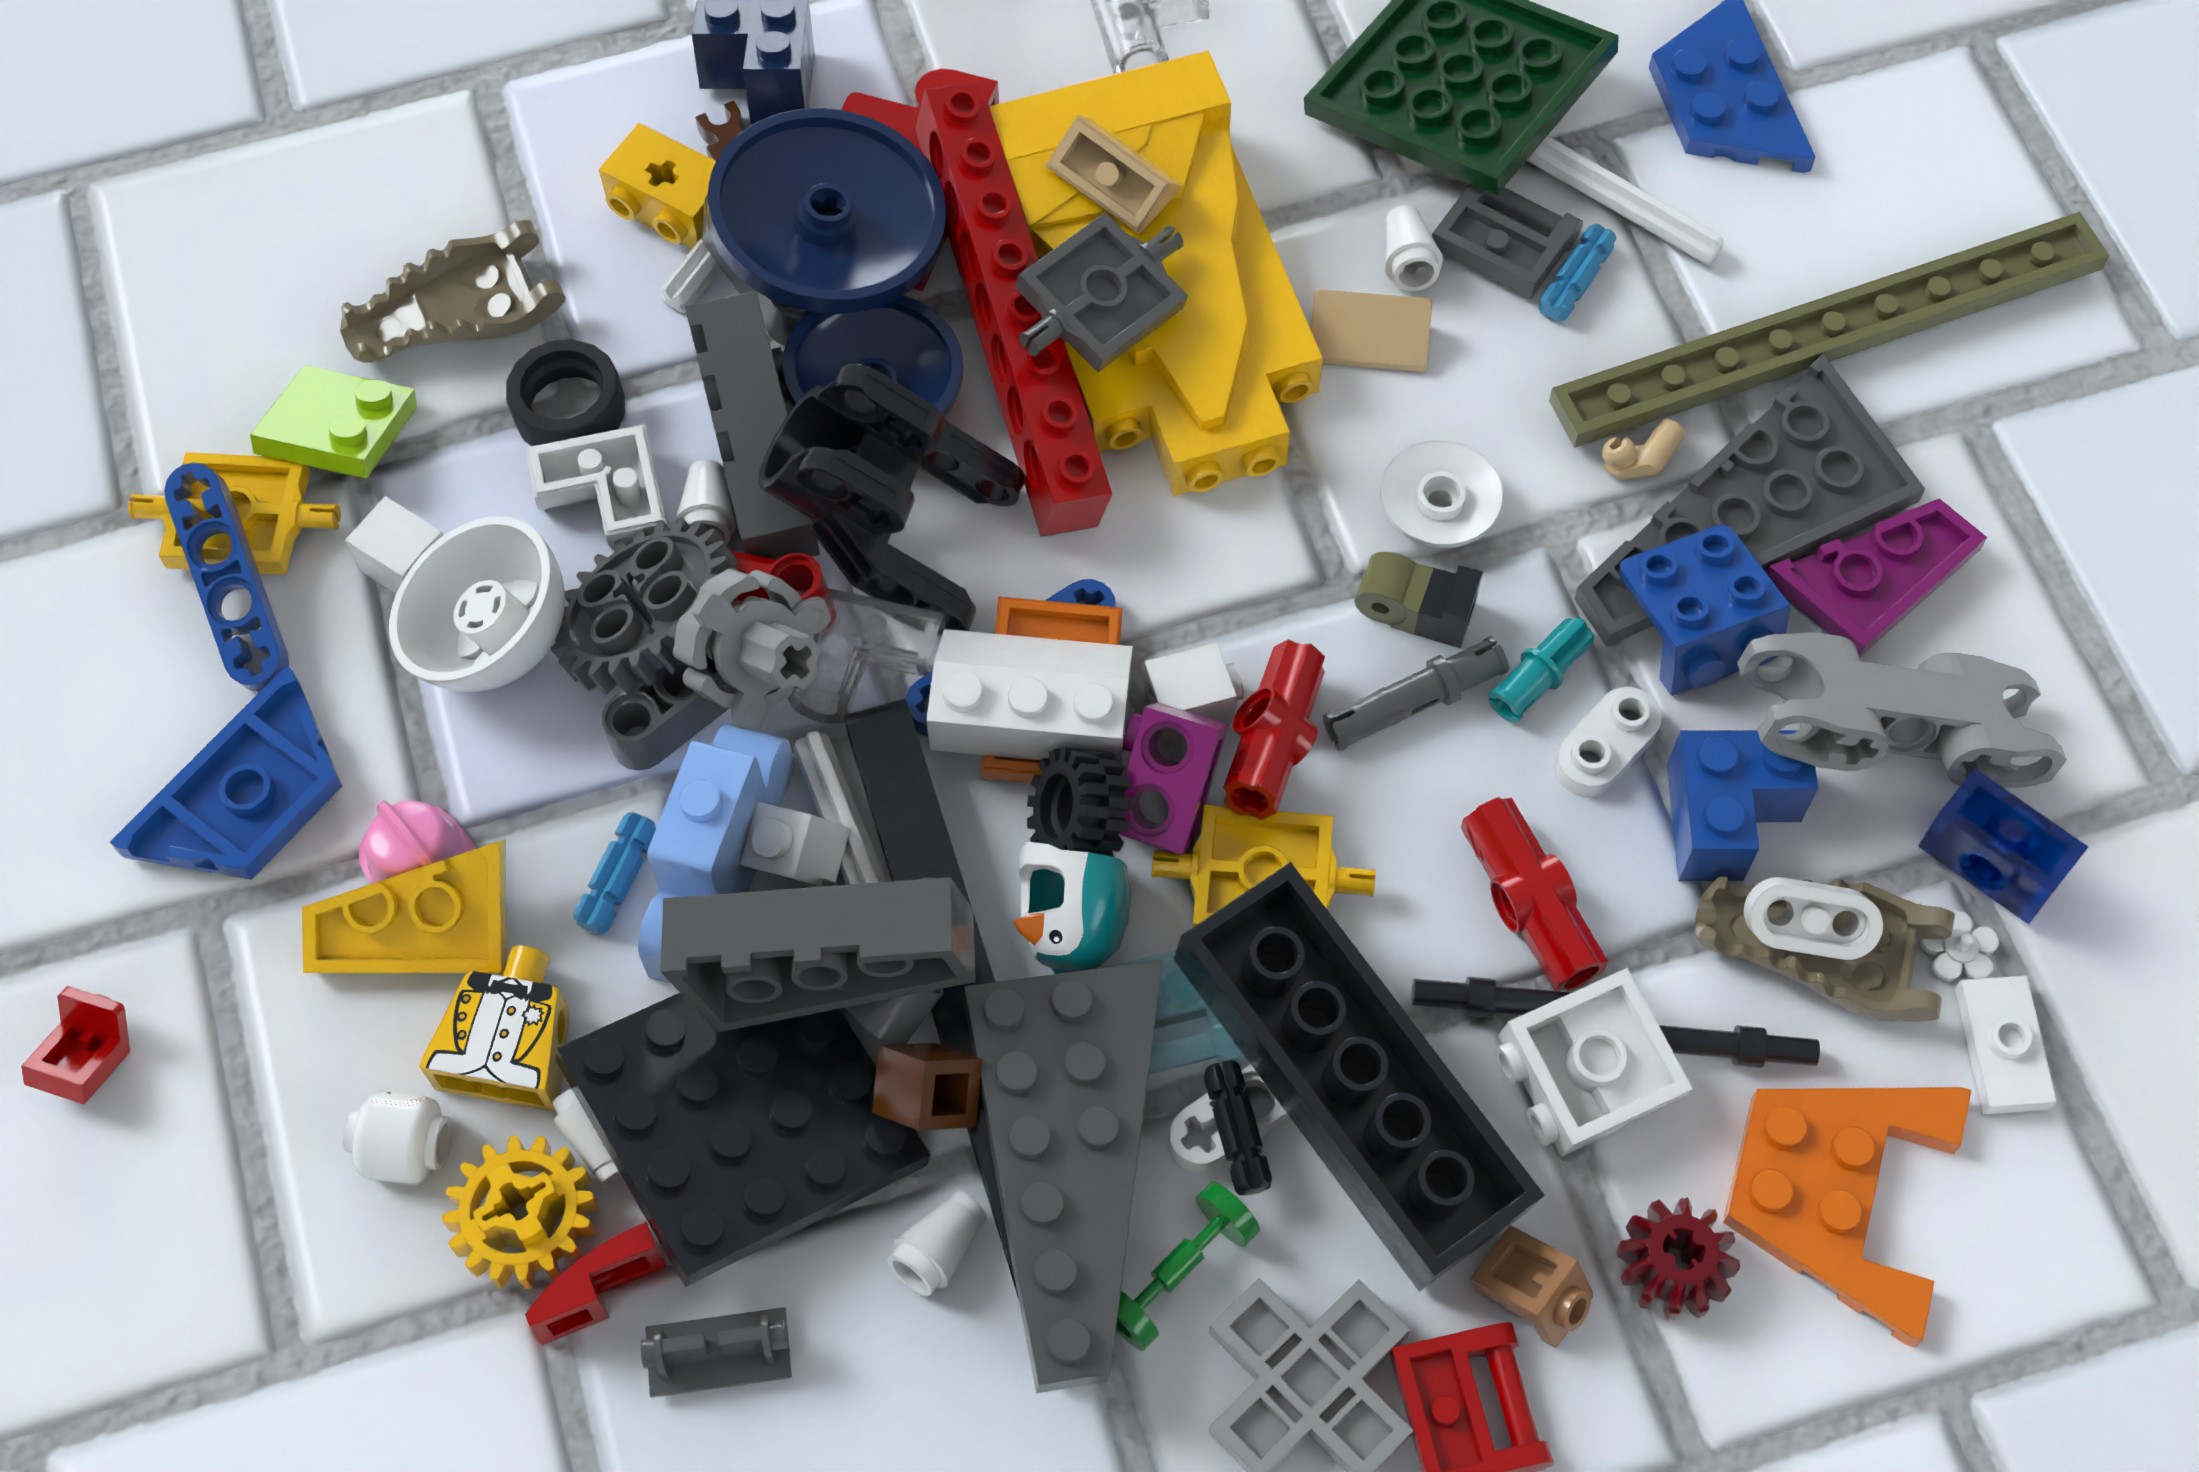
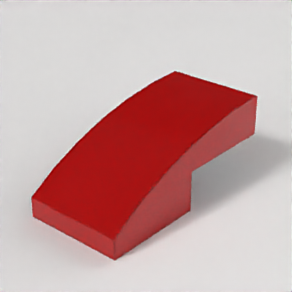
M647 1221L620 1233L590 1251L559 1275L541 1293L525 1313L530 1329L543 1345L608 1319L609 1315L601 1295L602 1292L666 1267L658 1241Z

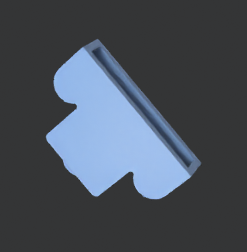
M725 723L718 729L712 745L694 740L690 742L647 853V859L659 887L657 896L653 898L645 913L638 942L639 957L649 978L671 983L661 973L663 898L749 891L756 870L741 866L739 863L756 802L781 806L795 768L790 743L787 738L751 729H740L732 724Z

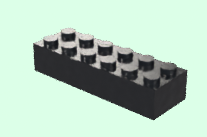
M1291 862L1181 935L1173 960L1419 1292L1525 1215L1545 1196Z

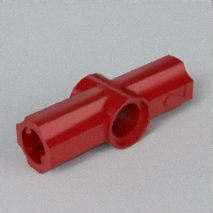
M1288 639L1274 646L1259 689L1243 702L1233 718V730L1241 738L1223 786L1226 792L1223 803L1237 815H1248L1263 820L1276 814L1292 767L1309 753L1317 739L1318 729L1309 720L1325 673L1322 667L1325 656L1311 643L1300 644Z
M1512 797L1506 799L1494 798L1479 805L1475 811L1463 818L1461 830L1491 880V896L1500 918L1511 932L1516 934L1521 932L1554 991H1571L1588 983L1594 976L1604 971L1608 960L1576 907V891L1567 869L1555 855H1545Z

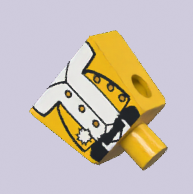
M520 945L513 946L503 976L472 971L463 977L419 1066L434 1090L556 1112L552 1102L561 1095L563 1073L555 1061L556 1048L567 1043L570 1011L560 989L543 983L550 961L549 955L536 948Z

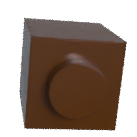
M937 1043L878 1045L872 1113L918 1131L976 1127L982 1059Z

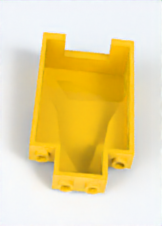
M1209 50L989 106L1038 260L1105 212L1127 234L1141 240L1143 243L1155 237L1166 226L1174 227L1173 236L1179 232L1183 239V247L1162 261L1167 275L1188 295L1182 310L1100 372H1097L1069 343L1064 341L1099 452L1110 449H1128L1142 440L1151 438L1173 496L1190 491L1195 493L1206 492L1217 487L1222 482L1248 475L1252 477L1264 476L1274 471L1277 467L1287 465L1290 431L1278 403H1296L1305 399L1310 394L1319 392L1323 358L1231 145V100ZM1077 115L1093 120L1182 185L1173 199L1141 234L1134 231L1045 166Z

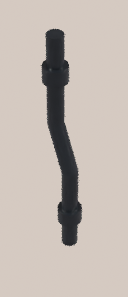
M1467 977L1465 983L1414 978L1411 1004L1462 1009L1465 1017L1492 1019L1494 1012L1524 1015L1572 992L1496 986L1495 979ZM1659 1025L1675 1054L1731 1058L1734 1066L1762 1068L1765 1062L1817 1066L1819 1062L1820 1043L1818 1039L1767 1035L1764 1027L1737 1025L1734 1031Z

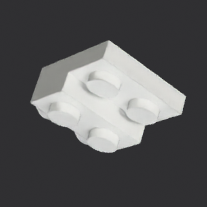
M1628 968L1508 1021L1498 1035L1503 1045L1496 1047L1495 1053L1504 1076L1512 1085L1519 1082L1524 1084L1534 1106L1527 1109L1528 1120L1534 1134L1544 1146L1554 1143L1561 1157L1622 1129L1627 1123L1688 1095L1693 1090Z

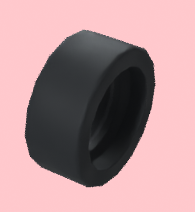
M575 339L554 340L532 348L514 364L506 380V401L522 439L530 446L617 430L625 416V395L618 372L610 357L590 343ZM562 378H584L594 381L601 389L598 400L586 412L569 419L552 420L536 415L531 407L535 396L545 386Z

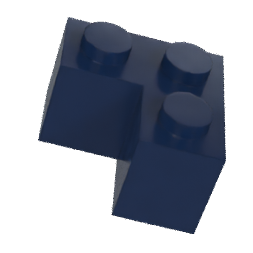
M697 0L691 35L700 89H746L750 124L778 113L809 108L815 57L809 0Z

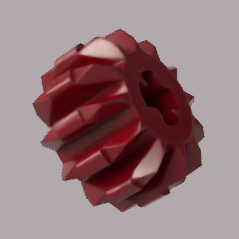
M1688 1197L1681 1198L1678 1201L1673 1214L1660 1199L1656 1200L1647 1209L1648 1219L1638 1215L1631 1217L1626 1225V1230L1631 1238L1622 1240L1617 1247V1257L1631 1264L1623 1271L1620 1277L1622 1285L1635 1286L1643 1284L1645 1289L1638 1300L1640 1308L1646 1309L1650 1307L1656 1298L1663 1300V1311L1667 1320H1675L1680 1314L1683 1304L1696 1318L1703 1317L1710 1309L1709 1299L1721 1303L1725 1301L1731 1292L1726 1279L1735 1277L1740 1269V1261L1725 1253L1736 1241L1734 1237L1735 1232L1721 1231L1714 1233L1711 1228L1718 1217L1716 1209H1708L1698 1219L1692 1216V1205ZM1670 1248L1680 1251L1681 1262L1688 1264L1686 1269L1675 1267V1256L1668 1253Z

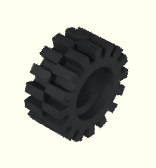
M1066 747L1054 748L1049 751V758H1043L1038 765L1042 775L1034 774L1031 785L1036 788L1035 796L1028 795L1027 807H1033V815L1027 818V828L1035 829V833L1030 837V842L1053 844L1061 850L1090 852L1114 857L1113 851L1120 852L1124 842L1119 834L1120 832H1128L1130 821L1124 819L1125 810H1132V798H1127L1124 795V792L1131 785L1129 777L1121 776L1125 770L1122 761L1115 760L1116 755L1101 751Z

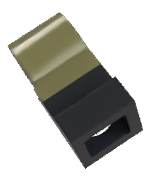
M1377 552L1371 555L1354 600L1355 606L1368 618L1391 625V628L1461 648L1477 601L1483 571L1459 565L1457 572L1452 573L1418 564L1398 553Z

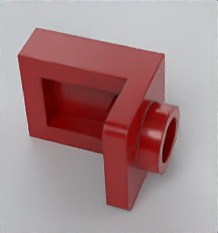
M66 986L57 996L61 1022L21 1065L24 1085L85 1105L130 1053L126 1012L124 1005L120 1002L111 1000L103 995L92 994Z

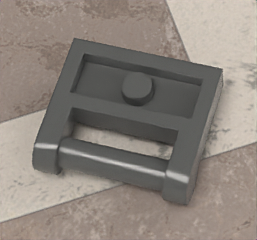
M1469 184L1434 230L1432 237L1441 253L1531 299L1564 252L1569 251L1581 232L1583 220L1569 213L1562 217L1505 187L1498 195H1495ZM1486 205H1489V206H1491V207L1497 209L1498 211H1500V212H1502V213H1504V214H1506V215H1508V216H1510V217H1512V218H1514V219H1516V220H1518V221H1520V222H1522V223H1524V224H1526V225H1528V226H1530V227H1532V228H1534V229H1536V230H1538V231H1540V232H1542V233L1548 235V237H1546V236H1544V235H1542V234H1540V233H1538V232L1532 230L1531 228H1529V227H1527V226H1525V225H1523V224H1521V223H1519V222H1517V221H1515V220H1513V219H1511V218H1509V217H1507V216H1505V215H1503V214H1501V213H1499V212H1497V211H1495V210H1493V209L1487 207Z

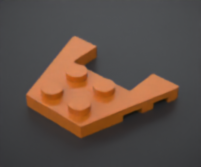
M1963 1087L1756 1089L1748 1110L1723 1223L1800 1274L1802 1270L1838 1293L1837 1299L1859 1314L1865 1311L1892 1329L1891 1335L1905 1345L1916 1348L1924 1339L1935 1281L1862 1258L1887 1135L1954 1155L1962 1143L1972 1090Z

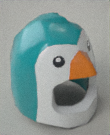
M1027 842L1019 851L1021 917L1012 920L1017 931L1027 939L1029 951L1042 965L1050 967L1054 974L1097 969L1120 949L1128 925L1131 890L1127 865L1121 859L1107 855L1061 850L1053 844Z

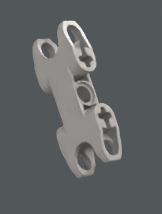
M1808 632L1773 634L1751 640L1737 662L1741 676L1751 686L1779 695L1785 700L1781 704L1771 706L1765 720L1757 727L1761 743L1778 755L1802 761L1819 768L1858 771L1877 764L1886 756V753L1942 760L1948 778L1954 784L1963 787L1995 790L2029 787L2049 782L2067 761L2062 746L2054 737L2025 727L2015 719L2026 716L2032 702L2041 695L2036 681L2022 669L1982 656L1942 653L1923 661L1917 669L1860 661L1855 644L1850 639L1837 635ZM1773 656H1787L1793 660L1791 666H1758L1762 661ZM2006 689H2019L2013 696L2003 699L2002 693ZM1800 723V729L1793 734L1778 733L1789 724ZM2043 756L2039 761L2025 766H2017L2010 763L2012 757Z

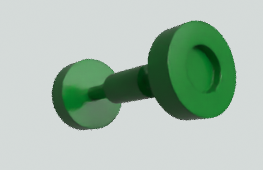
M1210 1182L1195 1198L1197 1205L1210 1223L1192 1241L1184 1238L1150 1273L1154 1280L1134 1300L1121 1290L1116 1331L1128 1343L1140 1351H1144L1159 1336L1156 1326L1143 1310L1163 1290L1171 1293L1204 1259L1201 1251L1220 1232L1230 1241L1241 1247H1245L1260 1232V1226L1248 1208L1233 1193L1217 1182Z

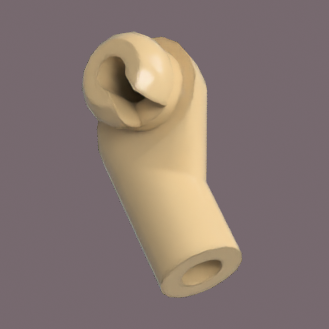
M1663 419L1658 423L1645 444L1634 445L1629 438H1624L1621 442L1619 437H1614L1608 440L1602 449L1604 469L1611 476L1620 480L1657 476L1662 473L1685 439V430L1679 423L1670 419Z

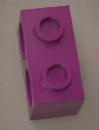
M1158 702L1145 706L1142 715L1133 713L1123 740V750L1131 752L1125 776L1129 777L1131 787L1124 792V795L1127 798H1132V810H1125L1124 819L1130 821L1128 832H1120L1119 835L1184 855L1194 846L1204 805L1207 802L1229 724ZM1163 728H1174L1185 737L1187 752L1182 761H1170L1160 753L1157 739ZM1144 790L1157 791L1167 800L1169 813L1165 822H1152L1142 814L1139 802Z

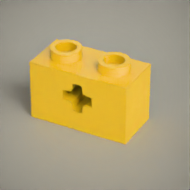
M638 123L598 169L608 206L623 219H636L655 229L661 237L673 244L681 242L693 249L702 237L705 198L708 194L709 180L716 161Z

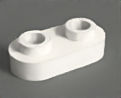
M1620 687L1608 692L1560 744L1555 760V774L1561 785L1571 793L1583 797L1599 796L1610 790L1655 740L1661 724V711L1655 699L1645 691L1634 687ZM1630 710L1636 713L1640 719L1627 720L1621 716L1619 711ZM1586 751L1593 752L1601 761L1589 763L1580 756V753Z
M1774 877L1757 884L1748 894L1744 904V918L1748 928L1762 943L1776 949L1852 960L1863 957L1872 951L1878 944L1883 931V919L1877 906L1865 895L1850 888ZM1785 900L1787 903L1785 913L1777 919H1769L1767 917L1769 906L1775 901ZM1842 911H1850V923L1843 929H1833L1834 917Z

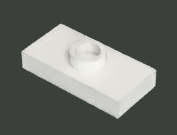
M2027 975L1960 980L1955 987V992L1983 1115L2050 1110L2057 1103Z

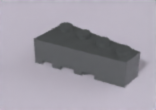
M757 291L685 306L744 553L777 560L791 553H804L811 557L820 555L818 540L810 530L813 520L761 490L758 484V475L764 456L775 434L794 405L789 396H782L780 384L784 383L783 353L781 347L773 349L770 347Z
M950 877L663 898L661 973L717 1032L976 982L973 909Z

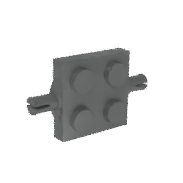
M1105 212L1019 274L1015 288L1040 313L1042 320L1019 335V341L1023 349L1025 350L1029 347L1027 353L1036 356L1049 344L1061 338L1069 343L1097 372H1100L1183 309L1188 295L1167 275L1162 264L1164 259L1183 247V239L1180 233L1177 232L1173 236L1175 228L1166 226L1155 237L1143 243L1141 240L1127 234Z

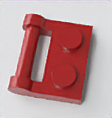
M1505 1322L1391 1349L1390 1358L1408 1423L1414 1430L1412 1437L1422 1472H1538L1554 1465L1548 1441H1540L1513 1352V1349L1518 1347L1519 1344L1512 1323ZM1480 1356L1487 1359L1512 1444L1510 1448L1497 1451L1494 1449L1468 1358Z

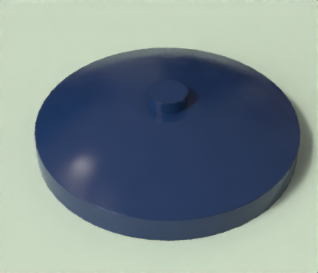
M807 108L782 112L764 118L741 131L729 142L716 160L711 172L708 186L707 219L712 240L720 256L728 267L752 289L771 300L799 310L825 314H847L862 312L888 304L912 290L926 276L936 261L941 248L946 223V202L941 182L928 159L912 142L896 130L869 117L848 111Z

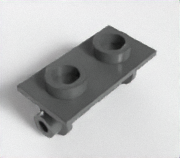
M785 1307L646 1326V1339L641 1340L640 1344L643 1368H648L651 1398L792 1378Z

